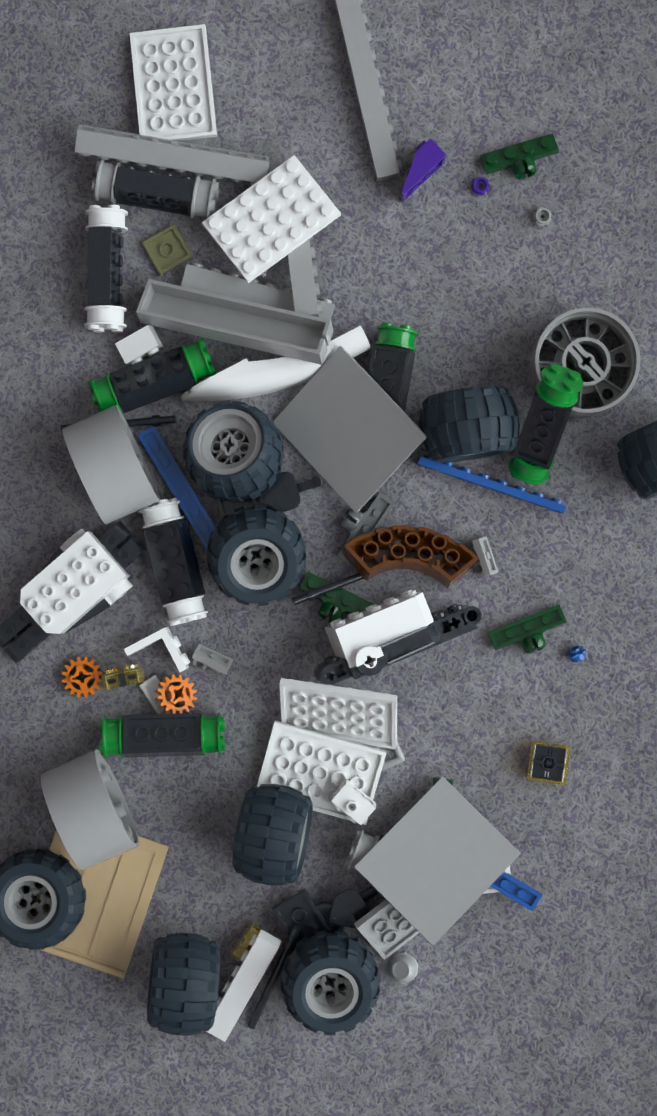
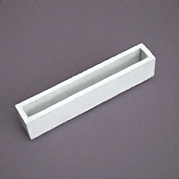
M262 929L258 935H253L249 942V945H251L250 950L247 951L245 949L240 958L243 961L241 966L236 965L231 974L234 977L231 982L227 981L222 990L225 992L224 996L217 999L214 1024L206 1032L224 1042L227 1040L281 943L280 939Z

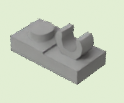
M487 536L473 540V551L480 560L474 566L480 565L482 567V571L477 573V576L485 575L487 577L498 573Z
M201 644L197 646L192 656L194 659L193 665H196L197 661L203 663V670L208 665L215 671L226 675L234 660Z

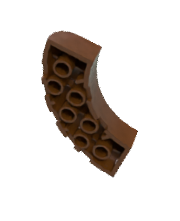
M397 525L384 529L378 528L375 531L362 534L344 545V553L347 559L366 581L385 571L409 569L433 577L448 589L470 570L479 559L470 549L462 543L459 544L452 540L446 534L442 535L425 527L416 528L407 527V525Z

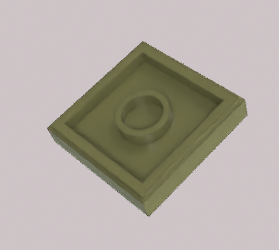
M175 224L141 242L160 276L193 258Z

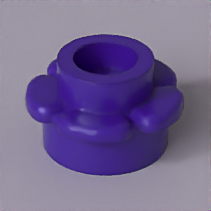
M476 177L472 181L471 189L477 195L482 196L485 192L489 191L490 184L485 177Z

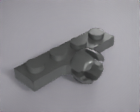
M378 492L365 512L359 511L355 513L352 508L348 509L345 514L354 520L350 521L346 517H342L340 525L349 532V535L336 556L352 566L344 553V545L362 534L378 529L395 502Z

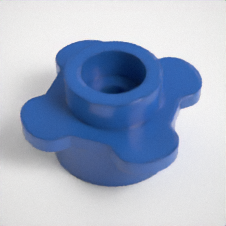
M574 646L569 649L566 656H569L572 662L581 661L586 657V649H583V646Z

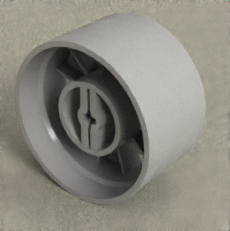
M579 308L558 316L546 327L534 344L529 362L530 378L536 391V385L541 381L540 369L551 366V364L566 367L567 358L573 365L574 371L579 372L587 381L583 382L582 390L577 393L578 401L574 405L570 417L589 418L606 412L629 394L638 378L640 351L632 331L617 316L597 308ZM572 320H584V336L571 339L564 323ZM589 326H596L598 334H591ZM607 328L622 343L621 346L611 351H608L606 346L599 341ZM558 333L561 336V341L554 342L551 335ZM544 341L558 350L554 357V362L539 361V353ZM582 346L593 349L599 355L602 369L595 362L594 356L587 353ZM616 354L622 355L623 363H617L614 356ZM585 361L586 365L582 366L581 363ZM611 368L628 369L627 379L622 389L607 380ZM603 390H608L611 393L610 400L603 398ZM595 392L601 407L581 409L582 394Z
M117 405L62 429L64 440L80 479L96 511L106 525L160 501L157 488L127 421Z
M99 750L91 751L41 774L43 794L54 825L70 857L80 870L89 869L139 846L137 830L127 802L109 764Z

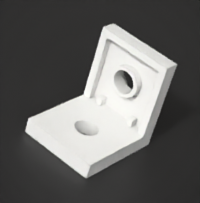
M168 627L124 649L127 656L163 639L179 672L189 668L190 660L187 654H182L179 649L182 645L178 637L173 636Z

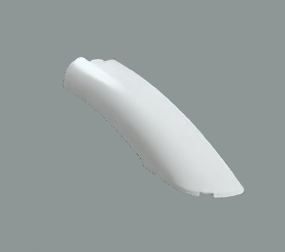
M359 326L330 341L322 365L290 357L250 362L246 358L195 385L180 398L182 401H223L254 397L284 390L310 381L339 346H342L353 358L371 349V346L362 327Z

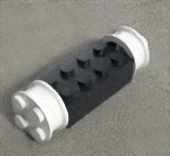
M90 205L89 209L86 210L88 226L85 227V230L88 231L89 306L84 308L87 311V323L84 324V327L88 328V330H93L95 333H104V329L121 333L124 328H127V325L124 324V312H127V308L120 307L123 303V297L120 294V286L123 285V277L120 274V267L123 266V257L120 255L121 248H123V237L120 233L128 231V228L125 227V216L128 215V212L120 209L119 205H108V208Z
M177 498L160 500L139 510V513L143 515L145 523L143 532L161 603L167 610L169 618L167 623L170 626L206 618V613H208V611L204 610L202 602L204 597L202 594L206 593L187 519L180 516L178 508L180 501H177Z

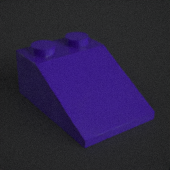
M431 138L427 142L425 140L422 141L416 148L417 151L415 152L414 160L401 193L400 200L402 202L445 163L446 154Z

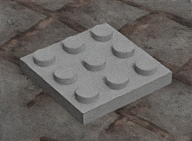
M386 899L354 923L359 932L384 960L419 934Z

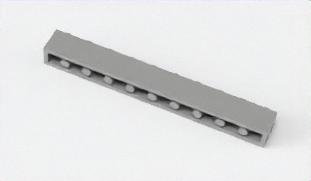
M334 0L376 180L378 182L399 177L402 165L400 159H396L395 153L398 152L397 144L391 138L393 127L391 122L388 123L386 117L389 115L387 104H383L382 97H385L383 85L379 86L378 83L380 72L379 68L374 66L373 60H376L375 50L370 48L369 42L372 41L371 33L365 27V23H368L365 11L362 12L360 6L363 5V0Z
M79 124L77 129L75 152H78L81 156L96 155L103 160L113 158L121 163L131 161L136 162L140 166H147L149 164L155 165L158 169L173 168L176 172L181 173L190 171L198 176L208 174L216 179L226 177L231 178L235 182L250 181L253 185L268 173L269 156Z

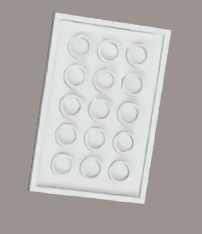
M201 24L130 33L140 135L175 141L217 137L206 25Z
M294 155L204 220L202 225L249 283L340 217L341 212Z
M281 678L279 686L282 722L364 745L396 749L397 695Z
M275 720L257 786L260 787L261 784H279L292 787L301 791L303 795L310 797L313 803V811L349 820L348 814L343 810L338 811L332 805V795L348 779L373 800L387 751Z

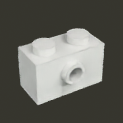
M150 325L115 343L125 364L132 365L143 361L142 358L147 355L150 357L157 354L159 348L163 347L156 331Z
M348 779L343 782L331 798L332 805L338 811L343 810L348 814V819L355 824L357 822L362 825L376 809V802Z

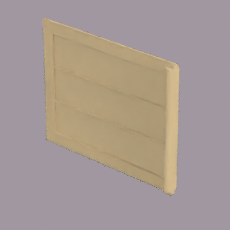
M56 829L49 850L58 855H63L70 860L69 863L75 869H78L82 877L83 887L86 889L85 912L74 932L64 941L55 946L44 948L41 951L124 979L169 846L138 836V847L82 871L70 857ZM41 883L37 884L39 888L43 887ZM42 893L35 895L34 903L40 900L39 898ZM49 904L44 905L45 910H50ZM32 908L31 913L32 915L37 916L38 911L37 909Z

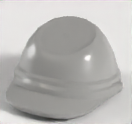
M407 952L391 954L383 960L382 972L390 980L404 984L416 977L418 963Z

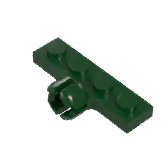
M552 133L480 155V160L485 175L511 168L516 178L524 180L523 173L525 171L528 178L536 173L535 160L557 154L559 149Z
M307 572L299 590L305 593L307 590L312 588L315 590L331 584V582ZM343 588L317 597L322 602L318 612L321 618L325 620L329 612L332 611L328 622L341 619L343 613L366 611V607L374 605Z
M559 604L488 632L495 651L514 643H521L525 653L531 654L535 653L532 641H534L538 651L542 650L546 645L543 633L566 624L567 621Z

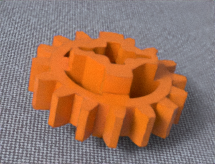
M80 656L77 657V662L71 659V666H64L67 672H62V675L66 676V679H63L62 682H67L68 684L65 686V690L70 688V694L73 695L76 692L78 698L81 697L82 693H84L85 698L89 696L88 692L92 695L96 694L94 689H100L101 687L98 683L104 682L100 678V675L104 674V672L98 671L101 665L95 666V659L89 662L88 656H85L84 660ZM84 664L90 666L94 671H88ZM77 666V671L75 672V674L73 676H70L73 668ZM81 672H83L84 675H91L84 679V682L82 681V679H74L80 676ZM95 678L94 684L89 688L90 680ZM75 682L80 685V689L76 688L72 683Z
M172 674L169 678L165 677L163 682L158 683L160 689L155 690V693L159 694V696L155 700L161 702L158 707H164L163 713L170 711V714L188 713V708L194 707L192 702L196 701L197 698L193 694L197 690H192L191 688L194 686V683H187L188 677L183 680L181 674L177 678ZM177 683L178 686H173L169 684ZM178 691V692H177V696H176L177 699L174 700V698H175V693H174V692ZM175 704H178V705H180V706L182 705V707H173V706H174Z

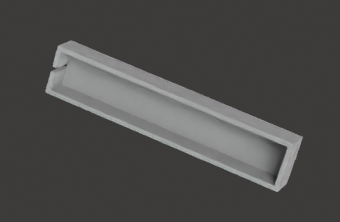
M148 279L136 311L140 322L143 324L321 365L323 364L327 346H329L334 331L332 322L329 319Z

